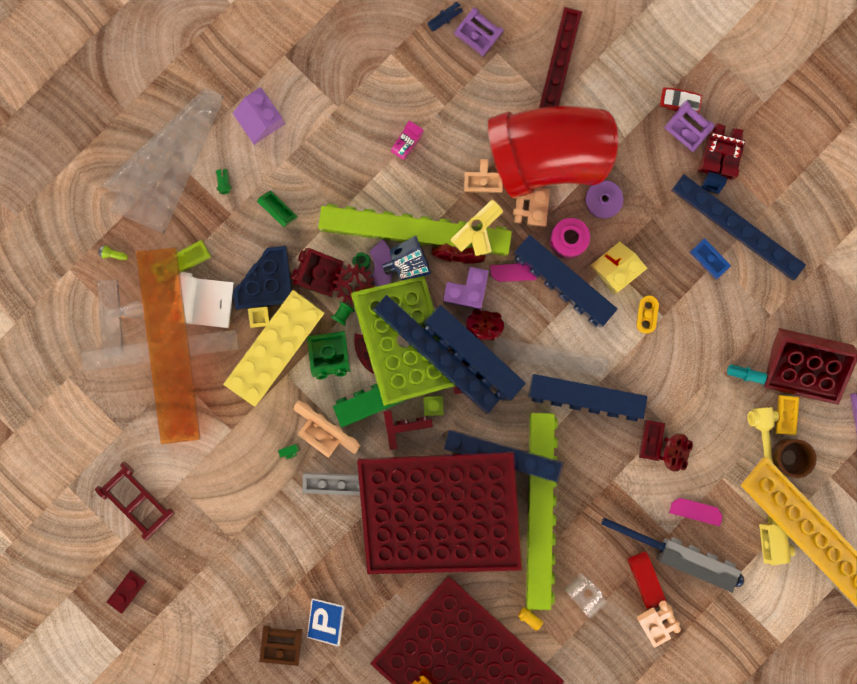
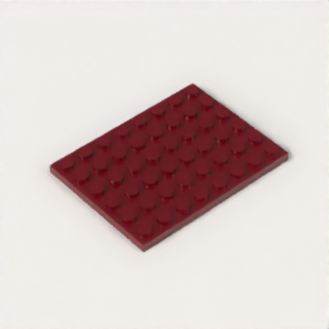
M514 452L359 458L357 460L367 574L522 571Z
M449 575L446 576L370 662V665L391 684H412L414 681L419 682L421 680L419 677L421 676L426 677L432 684L564 683V680Z

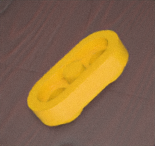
M645 296L638 303L636 328L642 334L653 332L657 325L659 303L653 296ZM646 302L650 303V309L645 308ZM643 321H646L648 323L647 328L643 327Z

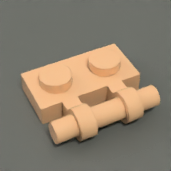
M534 188L533 193L515 198L517 200L516 209L513 210V216H515L514 223L521 224L522 217H525L529 226L546 227L550 189ZM524 201H529L528 211L523 210Z
M666 601L659 603L660 611L656 612L654 608H651L637 616L639 623L654 648L671 639L668 634L669 632L679 633L681 631L680 622L673 615V609ZM667 619V623L663 624L662 621Z

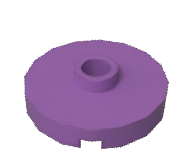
M604 180L600 184L589 188L586 193L585 204L593 216L606 219L616 215L622 208L623 193L618 185ZM602 196H606L608 201L603 202Z

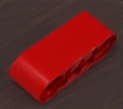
M644 551L627 558L647 610L660 607L659 603L666 601L647 552Z

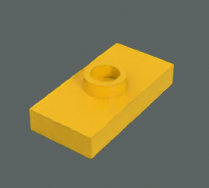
M778 395L777 412L779 420L776 422V434L797 435L799 397Z

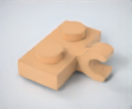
M480 159V172H465L464 192L502 193L503 183L499 174L488 173V159Z

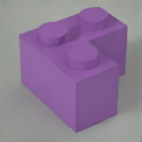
M470 267L466 286L447 282L443 303L481 310L489 271Z

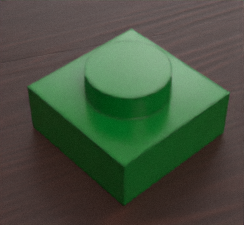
M297 443L278 450L280 458L285 456L287 460L297 456L296 452L300 451L299 444Z

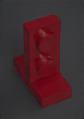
M392 410L383 412L390 450L398 449L396 433L433 427L432 419L428 420L427 416L416 418L417 422L409 423L407 419L397 421L398 425H394Z

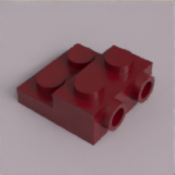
M305 248V251L302 250L298 257V261H300L299 268H295L292 273L291 279L294 280L293 284L332 297L336 286L333 280H338L335 274L341 272L340 268L343 266L344 261L314 249Z

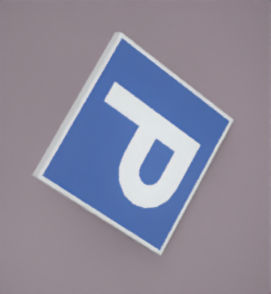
M313 598L307 638L340 646L345 606Z

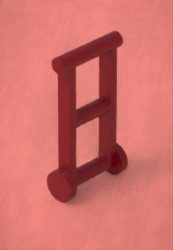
M123 461L120 464L121 469L103 487L97 486L95 492L104 500L109 498L142 531L141 537L147 541L175 513L170 508L166 510L132 475L134 473L132 467ZM124 476L141 492L127 507L110 492ZM146 498L163 514L148 529L132 514Z

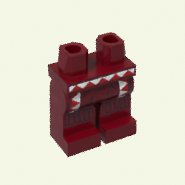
M716 124L712 133L707 136V142L697 172L708 174L710 171L727 177L729 180H734L739 175V164L746 140H743L744 130L733 128L731 135L727 136L724 135L726 126Z

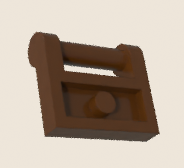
M264 625L259 662L298 666L303 629H296V631L275 629ZM269 636L295 638V644L271 642L268 640Z

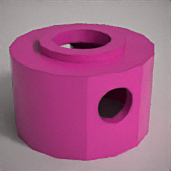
M563 219L556 224L550 234V247L561 258H576L589 245L590 233L585 223L579 219ZM567 230L577 232L578 241L575 244H568L564 240V233Z

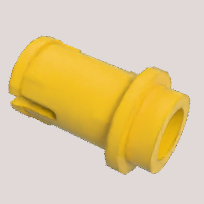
M523 607L518 613L520 621L526 622L535 631L539 630L543 624V620L526 607Z

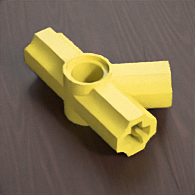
M491 200L450 241L461 252L472 243L475 256L491 253L492 250L486 228L504 211L495 201ZM479 221L482 224V229L479 231L473 230L471 227L472 222Z

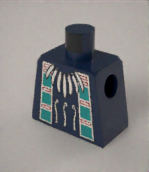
M417 235L390 250L392 261L382 264L386 275L397 271L400 280H408L431 274L428 261Z

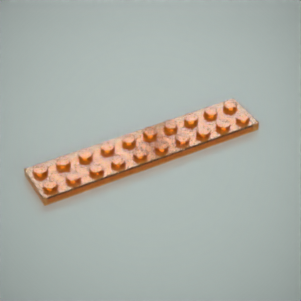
M177 247L136 251L161 444L200 440Z

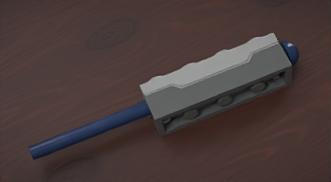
M605 517L601 521V525L660 550L656 559L661 563L733 593L735 587H741L745 582L741 571L736 569V564L727 560L724 563L718 561V556L707 552V555L700 553L701 549L689 545V547H685L682 545L683 541L674 537L671 540L664 538L663 542H659Z

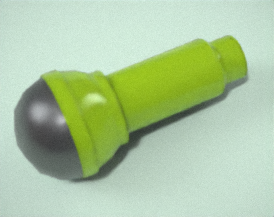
M106 245L101 246L98 250V254L102 258L111 257L126 261L128 259V255L125 253L114 251Z

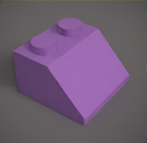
M261 87L246 96L233 112V115L254 145L285 124L283 118Z

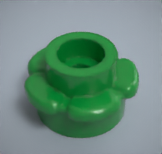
M359 252L353 257L352 264L355 265L357 263L359 269L364 265L365 270L370 267L371 259L369 255Z

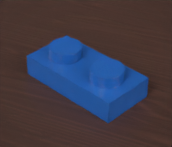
M705 238L689 252L715 280L731 267Z

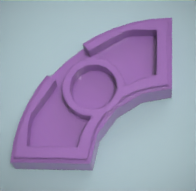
M381 239L369 252L375 264L374 272L371 276L374 277L372 282L377 287L390 284L393 273L386 275L382 264L392 260L389 246Z

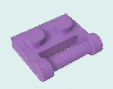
M474 7L454 31V35L484 57L501 37L504 29L495 26ZM475 19L486 29L492 32L493 35H488L486 32H484L481 28H479L471 21Z
M685 101L665 125L664 129L690 151L694 152L711 132L715 124L711 121L708 122L691 107L688 101ZM687 113L703 127V130L701 132L698 131L682 116Z

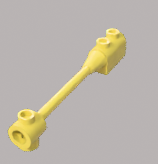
M773 407L754 408L753 411L748 413V423L750 426H755L756 429L761 431L764 457H767L773 463L769 430L775 427L774 422H778L779 414L776 410L773 411ZM768 515V523L759 524L763 561L770 565L791 563V557L795 556V549L792 545H789L788 538L790 537Z

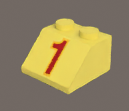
M618 242L590 265L613 295L648 269L640 258L621 242Z

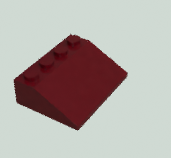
M779 328L772 345L766 372L767 378L763 386L767 389L839 405L857 363V349L851 344Z

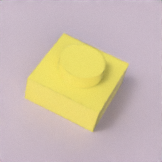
M267 306L248 308L250 328L267 326L269 323Z

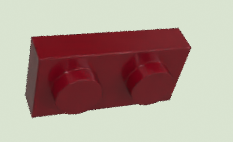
M645 420L639 458L660 460L665 423Z
M130 570L106 603L121 614L124 613L147 581L133 570Z

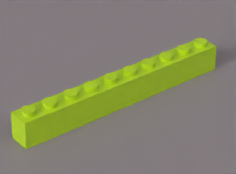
M326 204V206H321L318 229L320 232L405 242L417 235L420 245L437 247L448 244L455 247L450 239L468 222L459 221L456 224L451 223V220L448 219L433 221L431 217L421 216V219L413 218L411 214L395 216L393 212L383 211V214L375 213L373 209L358 211L356 207L345 206V209L338 208V205ZM482 224L471 227L473 230L479 231L482 229ZM488 226L486 230L492 252L487 254L508 256L512 231L507 230V227L497 226L494 229ZM471 243L469 246H467L466 248H471V247H473L472 243Z
M529 414V452L557 460V456H554V448H557L558 439L554 437V429L558 428V418L555 417V414ZM528 474L526 607L528 610H551V604L555 603V594L551 592L552 585H555V573H552V565H555V553H552V546L556 544V535L553 534V526H556V514H553V506L556 507L557 501L556 495H553V487L557 486V482Z

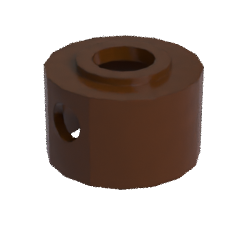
M783 439L772 448L773 464L784 476L793 478L806 477L816 466L815 450L804 440ZM787 450L793 451L796 455V460L792 465H787L783 462L782 456Z

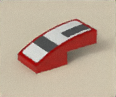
M662 88L660 107L677 111L683 102L688 101L691 107L700 113L701 94L675 88Z

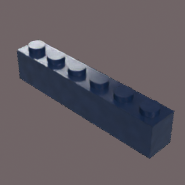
M530 234L514 252V259L521 266L524 264L530 268L529 272L534 277L543 279L545 281L543 284L548 289L556 290L561 300L566 303L569 301L574 305L573 309L578 314L587 316L589 318L587 321L594 327H603L618 310L617 307Z
M442 305L436 307L422 323L425 327L424 329L431 336L434 335L438 338V342L445 349H450L453 352L452 355L457 360L463 361L468 366L467 369L474 375L477 374L482 379L481 382L488 388L491 387L500 400L511 401L526 384Z
M537 374L531 375L528 397L532 398V402L543 403V400L551 401L550 405L562 407V404L570 405L569 409L581 411V407L588 408L589 413L600 414V411L608 412L607 416L614 418L624 415L626 420L635 422L638 421V418L644 419L648 398L645 395Z
M449 430L444 446L445 450L459 454L514 452L516 471L554 482L560 481L564 466L562 461L456 430Z

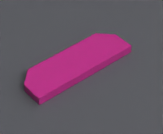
M520 264L490 265L491 277L497 282L537 279L529 272L530 268L525 264L523 266Z
M683 498L673 501L669 511L671 514L717 526L721 525L723 517L717 507Z

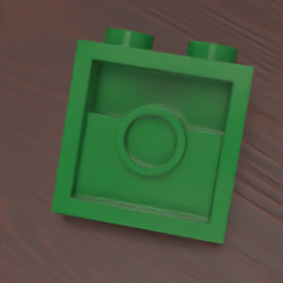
M345 331L307 336L310 371L313 377L322 380L326 379L328 375L335 374L337 377L347 375V372H351Z

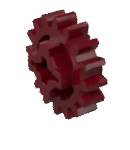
M355 263L354 268H351L350 264H347L348 269L346 270L341 267L342 273L335 274L338 280H333V283L338 285L334 288V291H339L337 297L343 296V303L350 300V305H353V300L351 296L352 287L349 283H352L354 276H356V282L359 284V286L355 287L354 292L375 287V285L370 284V282L374 281V277H368L371 272H364V265L359 269L357 263ZM352 272L348 279H342L347 273ZM359 273L366 278L367 282L361 281ZM341 286L348 289L349 296L343 292Z

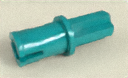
M729 364L727 367V375L741 378L745 382L749 380L763 385L767 378V373L752 370L750 367L744 368Z

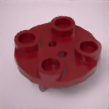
M475 309L467 318L466 328L477 338L494 341L495 338H498L503 333L504 322L501 319V314L498 312Z
M677 433L671 438L665 437L664 441L667 444L664 450V457L660 456V460L664 461L666 468L670 471L685 470L688 466L687 460L693 448V442L681 433Z

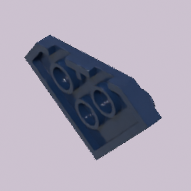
M287 246L266 248L260 259L251 267L245 278L233 290L236 310L281 305L292 292Z

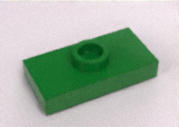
M271 190L260 196L257 200L283 227H286L297 218V215Z

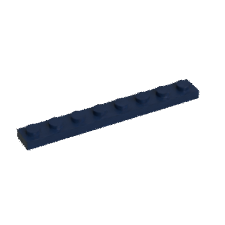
M683 174L672 188V192L792 281L796 280L806 266L805 263Z
M386 295L373 311L486 414L490 413L500 398Z

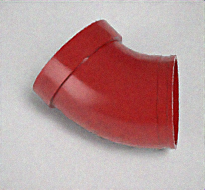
M554 106L527 110L516 114L508 111L488 119V135L494 162L505 190L513 199L533 193L534 188L548 185H598L606 179L614 165L618 150V129L614 117L607 110L582 106Z

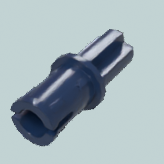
M456 1L447 9L441 10L440 14L428 21L429 29L434 32L444 24H449L451 19L463 12L462 7L458 8L461 5Z

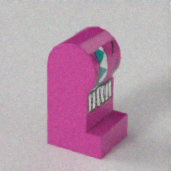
M409 120L399 139L393 145L391 153L405 160L423 136V129Z

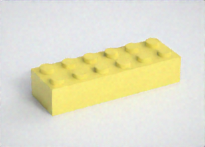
M292 290L223 385L256 407L325 312L297 291Z

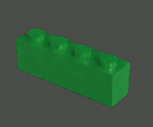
M374 384L371 386L372 390L365 392L363 389L353 393L354 397L347 400L346 397L336 400L337 405H334L333 409L342 428L404 401L384 406L378 384Z

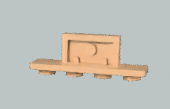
M297 401L294 411L308 420L299 431V437L328 458L339 444L353 454H356L361 445L358 444L355 438L347 436L340 427L329 423L325 416L314 412L307 403Z

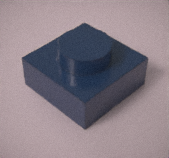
M709 171L701 187L719 194L727 182V177Z

